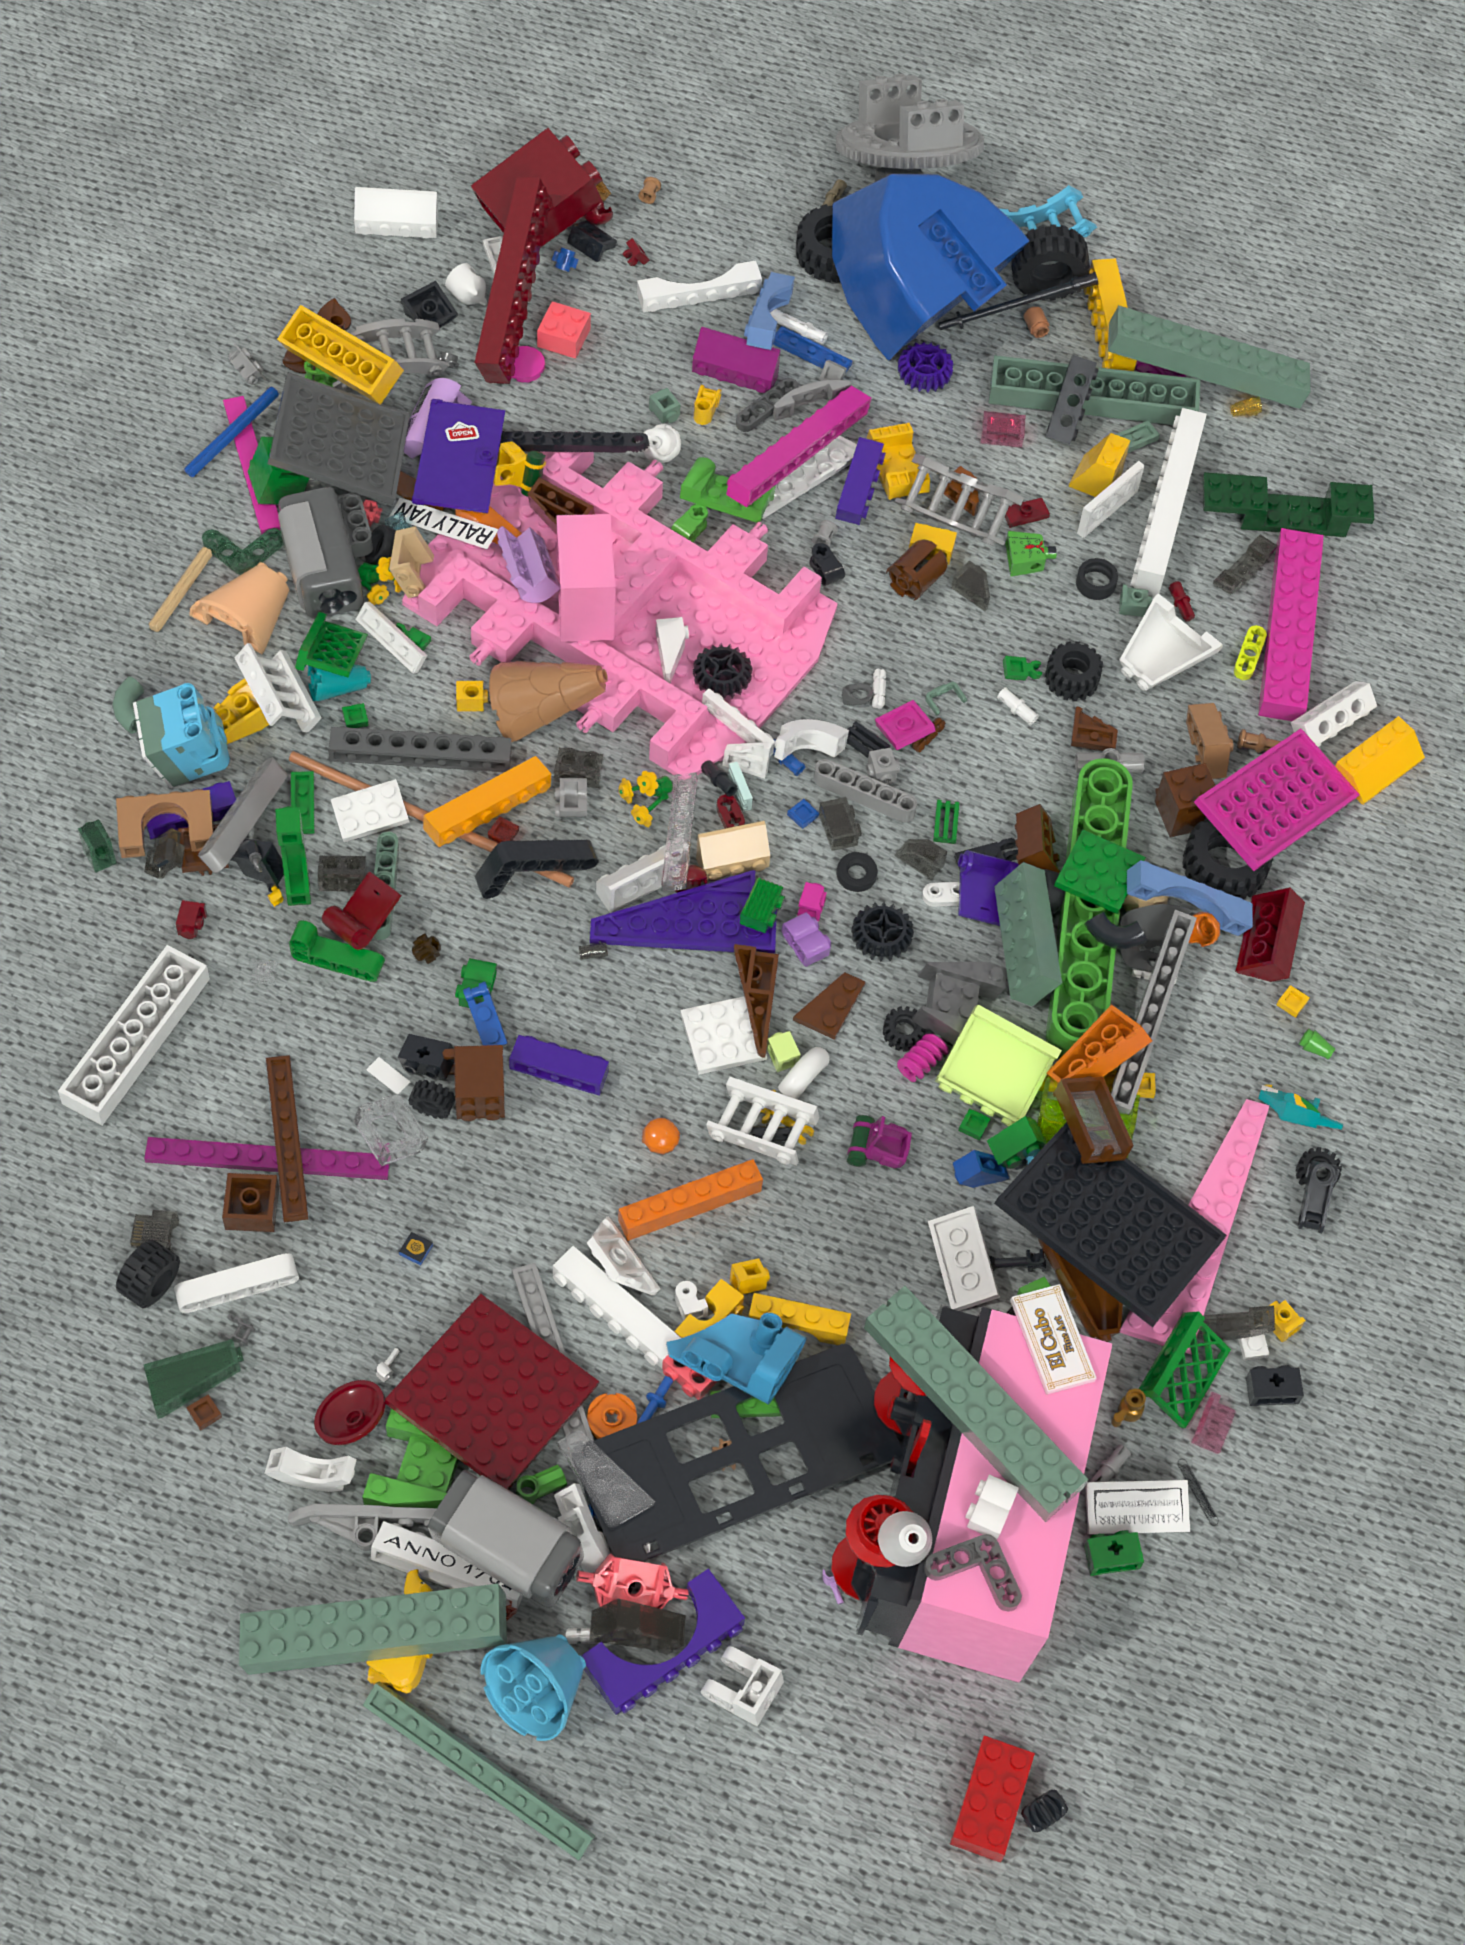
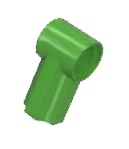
M555 1465L535 1475L522 1476L517 1482L516 1495L534 1504L537 1499L566 1487L565 1475L559 1465ZM524 1487H530L534 1490V1492L531 1494H525L521 1491V1489Z

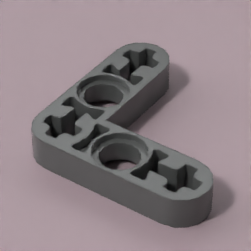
M980 1535L933 1553L927 1558L924 1564V1572L931 1580H942L979 1566L991 1594L1001 1610L1013 1611L1021 1601V1591L998 1541L992 1535ZM983 1542L986 1546L991 1545L992 1547L989 1551V1555L991 1559L994 1560L990 1561L988 1564L985 1563L989 1559L987 1552L985 1550H980ZM964 1551L968 1555V1562L965 1564L956 1562L954 1553ZM946 1556H948L949 1564L942 1566L939 1573L937 1569H931L933 1561L940 1565L946 1562ZM994 1566L1002 1568L1004 1577L1002 1579H994L990 1575V1568ZM1006 1582H1009L1005 1587L1007 1594L1014 1595L1011 1604L1008 1600L1004 1601L1002 1599L1005 1595L1002 1585Z

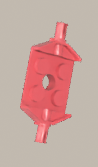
M609 1554L595 1572L590 1573L578 1570V1575H576L577 1582L591 1583L600 1608L656 1617L672 1598L687 1600L688 1597L686 1595L689 1593L688 1589L672 1586L668 1568L664 1563H661V1565L614 1557L613 1554ZM633 1582H640L641 1588L639 1592L630 1594L628 1592L629 1585Z

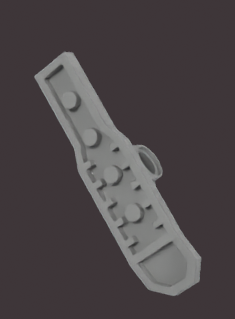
M312 1504L289 1513L288 1522L291 1526L304 1525L310 1522L314 1525L319 1524L330 1529L331 1532L351 1540L360 1550L370 1551L379 1532V1523H383V1521L398 1523L402 1527H413L414 1523H422L424 1527L428 1528L429 1521L437 1508ZM363 1532L373 1534L372 1540L368 1543L359 1541V1536Z

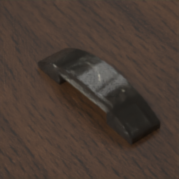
M1260 534L1248 546L1247 551L1228 570L1225 569L1213 581V584L1229 595L1234 594L1261 569L1278 545Z
M1274 1305L1249 1307V1312L1204 1315L1205 1319L1203 1322L1221 1340L1249 1338L1275 1330ZM1199 1329L1197 1339L1203 1340V1332Z

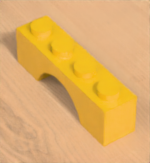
M758 1293L753 1294L749 1318L760 1320L764 1313H774L781 1318L782 1328L789 1327L807 1332L816 1337L819 1342L832 1345L845 1344L851 1313Z

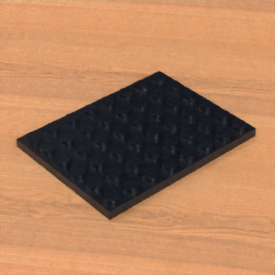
M1066 1122L1002 1192L994 1204L1153 1328L1227 1235L1127 1158L1120 1161L1082 1164L1080 1159L1082 1156ZM1088 1132L1092 1141L1103 1140L1094 1132Z

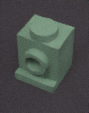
M668 388L649 396V410L654 412L662 424L667 421L673 423L679 418L681 404Z
M1123 584L1120 594L1119 614L1144 617L1152 603V596H1148V590L1127 588V585Z

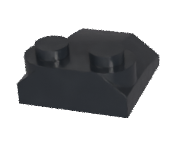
M437 281L401 298L400 301L405 315L414 322L416 319L428 320L438 323L439 328H441L458 316L457 311Z

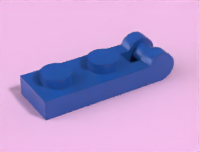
M486 981L479 983L478 987L463 989L482 1044L503 1046L508 1044ZM483 995L484 1002L476 1004L475 997Z

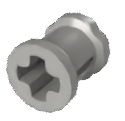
M823 520L820 522V529L814 535L812 541L814 544L824 543L830 546L831 538L838 532V527L832 521Z

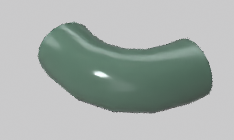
M129 676L115 691L112 707L116 720L126 731L133 734L138 731L133 703L144 693V689L136 679Z

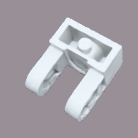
M728 1646L721 1657L722 1662L748 1677V1682L743 1690L740 1689L737 1693L714 1680L708 1679L701 1690V1694L711 1702L758 1726L784 1683L782 1670L760 1658L757 1660L734 1647Z

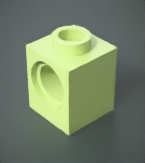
M790 1031L785 1033L778 1032L768 1038L767 1051L777 1072L792 1068L800 1060L801 1054Z

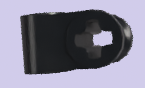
M824 543L815 544L812 547V556L809 564L813 571L822 577L821 584L826 586L845 577L844 568L830 547Z

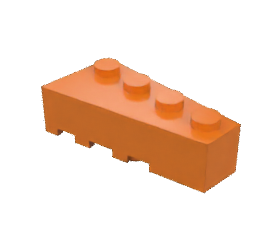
M1111 1004L1047 1072V1075L1056 1085H1058L1061 1079L1104 1077L1151 1043L1152 1039L1141 1025Z

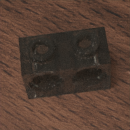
M559 747L554 769V782H560V778H587V787L599 788L604 754Z
M319 855V891L355 892L367 875L366 856Z

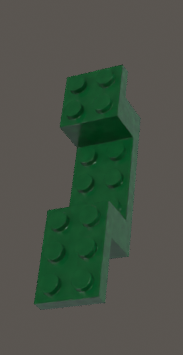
M1204 472L1202 477L1203 511L1240 514L1241 530L1280 532L1281 528L1324 536L1346 537L1351 522L1373 524L1374 521L1373 485L1330 482L1326 496L1322 498L1268 493L1267 477Z

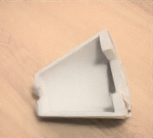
M1158 593L1120 658V663L1123 666L1121 672L1128 679L1132 677L1136 680L1138 687L1146 692L1148 689L1215 655L1222 649L1223 645L1208 632L1200 636L1175 615L1174 605Z

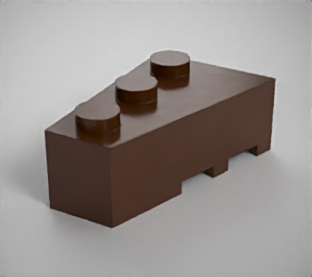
M1041 804L1017 813V823L1015 824L1017 839L1015 842L1018 848V855H1016L1018 864L1020 865L1024 862L1042 870L1047 869L1060 873L1061 871L1056 863L1060 861L1058 853L1054 854L1052 845L1056 842L1050 816Z

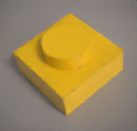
M1290 985L1276 1005L1296 1018L1308 1003L1310 997Z

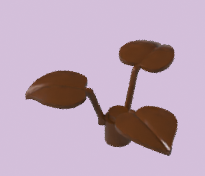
M335 298L327 302L317 313V315L343 330L348 329L351 324L349 314L340 306ZM287 350L282 360L283 364L294 372L306 373L304 369L306 361Z

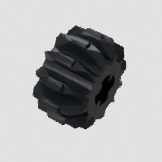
M1049 1790L1035 1798L1022 1809L1023 1821L1027 1827H1030L1032 1832H1041L1065 1816L1068 1811V1807L1065 1804L1066 1801L1057 1790Z

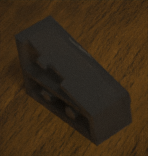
M618 1598L592 1610L589 1641L657 1650L659 1653L670 1654L673 1653V1650L684 1646L686 1615Z

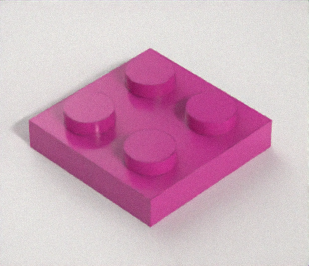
M914 700L875 719L876 726L896 750L935 732L934 724Z

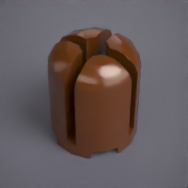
M925 539L916 541L887 568L886 574L889 572L892 580L890 586L901 597L906 595L910 598H915L913 601L919 599L945 573L948 562L942 550L936 553L918 572L915 571L937 547L935 543Z

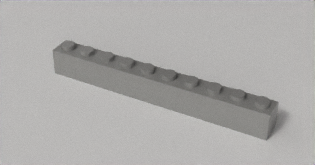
M1178 910L1174 911L1168 923L1135 1018V1022L1142 1026L1152 1039V1042L1119 1065L1110 1090L1123 1122L1126 1121L1133 1107L1197 917Z

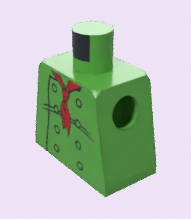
M1008 531L1005 546L1010 576L1043 571L1046 559H1056V546H1044L1041 534Z

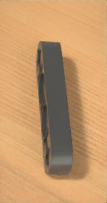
M785 378L737 415V429L742 432H749L773 414L776 402H771L769 398L777 397L780 399L788 392L798 388V382L793 378ZM757 408H762L765 410V412L760 414L755 412L754 410Z

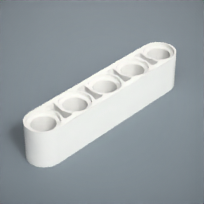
M281 1254L181 1282L174 1287L179 1311L181 1313H190L293 1284L299 1280V1275L293 1255Z

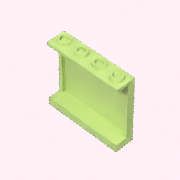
M976 1005L935 1082L940 1084L938 1088L949 1094L953 1091L961 1095L959 1098L961 1101L969 1105L975 1103L981 1106L980 1111L991 1117L995 1114L1002 1118L1001 1122L1010 1126L1026 1115L1047 1072L1062 1050L984 1007Z

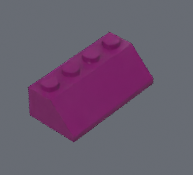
M701 327L693 355L692 372L702 376H709L719 381L736 384L739 387L753 389L759 393H766L774 387L778 378L781 350L774 347L769 350L746 345V339Z

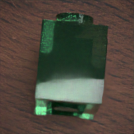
M99 819L87 822L78 828L83 851L95 873L117 864L111 839Z

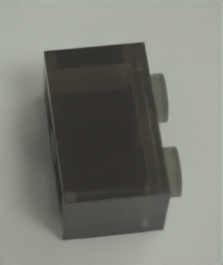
M843 797L820 802L819 817L831 851L858 846L859 837L862 836L861 827L854 820L853 805H849L847 798Z

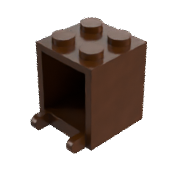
M1206 763L1163 772L1159 788L1155 789V803L1170 838L1191 833L1200 821L1204 822V819L1207 818L1194 803L1199 796L1215 786Z
M503 1045L454 1046V1049H445L443 1051V1058L447 1060L455 1059V1064H453L448 1075H455L457 1119L473 1121L477 1118H486L487 1120L494 1121L499 1118H505Z

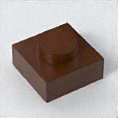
M209 1394L186 1407L200 1431L222 1418V1414Z

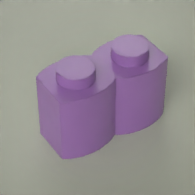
M807 912L783 923L781 930L785 940L805 967L829 956L831 949L829 937L825 934L823 935L818 930L819 924L817 920Z

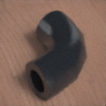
M1105 912L1084 923L1087 930L1098 942L1110 948L1130 949L1148 941L1137 921L1126 926H1118L1112 923Z

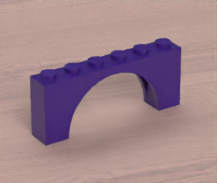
M709 1568L687 1583L688 1594L693 1601L696 1611L697 1625L691 1641L677 1656L659 1664L639 1665L617 1657L602 1642L581 1655L586 1663V1667L583 1670L615 1715L621 1711L627 1713L636 1706L635 1701L642 1696L645 1698L650 1697L658 1690L657 1686L662 1682L670 1683L679 1676L678 1671L685 1666L688 1668L693 1667L701 1660L700 1656L705 1652L713 1653L721 1647V1641L728 1636L732 1639L743 1631L742 1627L744 1626L745 1617Z

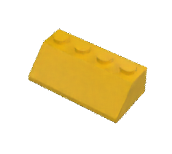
M1398 716L1337 761L1335 767L1360 794L1356 799L1364 805L1424 760L1425 756L1415 730Z

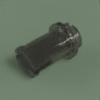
M599 941L598 944L578 946L580 960L598 957L604 959L605 956H608L606 942L602 943Z

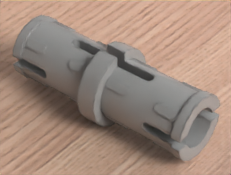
M1118 1445L1110 1457L1102 1461L1101 1468L1089 1482H1109L1112 1477H1116L1119 1474L1120 1467L1131 1456L1130 1451L1127 1448L1122 1451L1124 1446Z

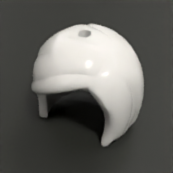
M659 424L644 432L647 434L650 442L648 449L643 450L648 460L666 463L679 454L681 450L680 434L672 426Z

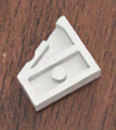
M772 743L727 744L722 766L729 767L730 763L738 762L742 772L765 779L769 767Z

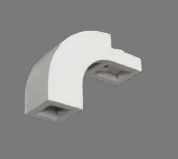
M804 719L788 722L781 726L780 735L774 744L776 748L774 757L783 760L798 749H814L836 757L845 749L849 730L820 720Z
M288 1447L271 1450L264 1474L293 1486L317 1491L337 1492L343 1491L344 1485L350 1484L355 1473L354 1467L357 1459L350 1456L335 1459H317L300 1454Z

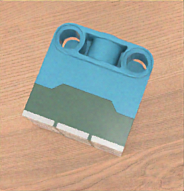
M184 683L178 687L133 703L142 757L170 788L221 771L228 766L230 758L223 722L211 707H205L202 695L191 683Z

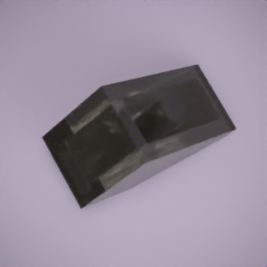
M968 561L953 576L951 589L983 611H986L990 600L987 573L979 565Z
M908 839L896 852L895 857L932 880L944 867L947 851L929 839Z

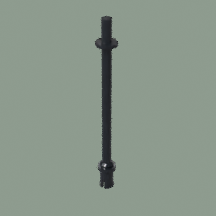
M1096 272L1081 277L1074 276L1068 283L961 315L959 311H956L957 317L938 322L939 328L944 330L960 325V328L964 329L963 323L1067 291L1081 292V289L1099 285Z

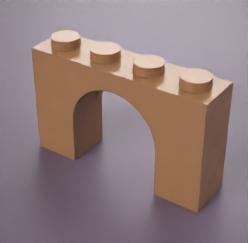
M196 789L192 792L173 791L169 794L158 795L151 793L146 796L116 798L118 839L122 858L145 856V827L151 819L160 814H176L187 821L192 852L201 851L214 832L210 790Z

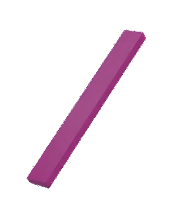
M244 396L223 400L230 425L247 409ZM250 423L234 438V443L261 535L281 530L276 504H258L247 472L250 466L249 462L253 459L258 446L252 423Z

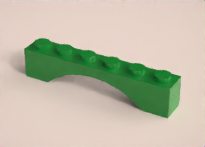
M287 806L275 809L278 846H280L288 906L311 904L310 877L300 807L293 808Z

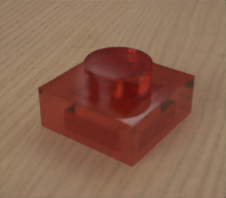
M499 816L489 830L488 838L497 843L513 841L519 832V826Z

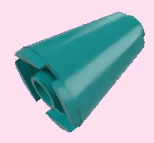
M355 664L349 678L308 666V676L311 678L308 688L312 701L319 702L367 688V684L371 683L370 671L366 670L365 666Z

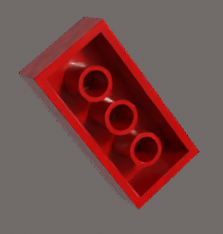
M985 1735L983 1736L950 1845L1001 1863L1006 1853L1035 1753Z

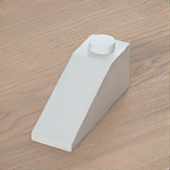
M682 617L656 620V638L663 678L668 683H671L684 651L685 639H689L688 626H684Z

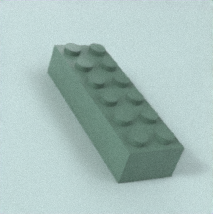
M1023 862L994 887L1010 998L1033 1007L1062 984L1045 870Z

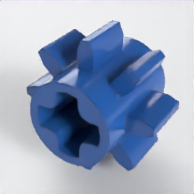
M562 247L560 252L554 251L552 260L556 261L555 267L567 272L570 271L571 267L576 269L579 260L574 258L576 252Z

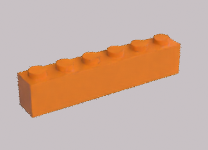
M754 1159L619 1208L618 1221L627 1241L761 1192L763 1178Z

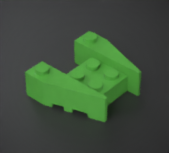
M391 1409L386 1423L387 1436L407 1441L408 1446L397 1480L370 1473L363 1493L364 1505L438 1508L451 1487L459 1459Z

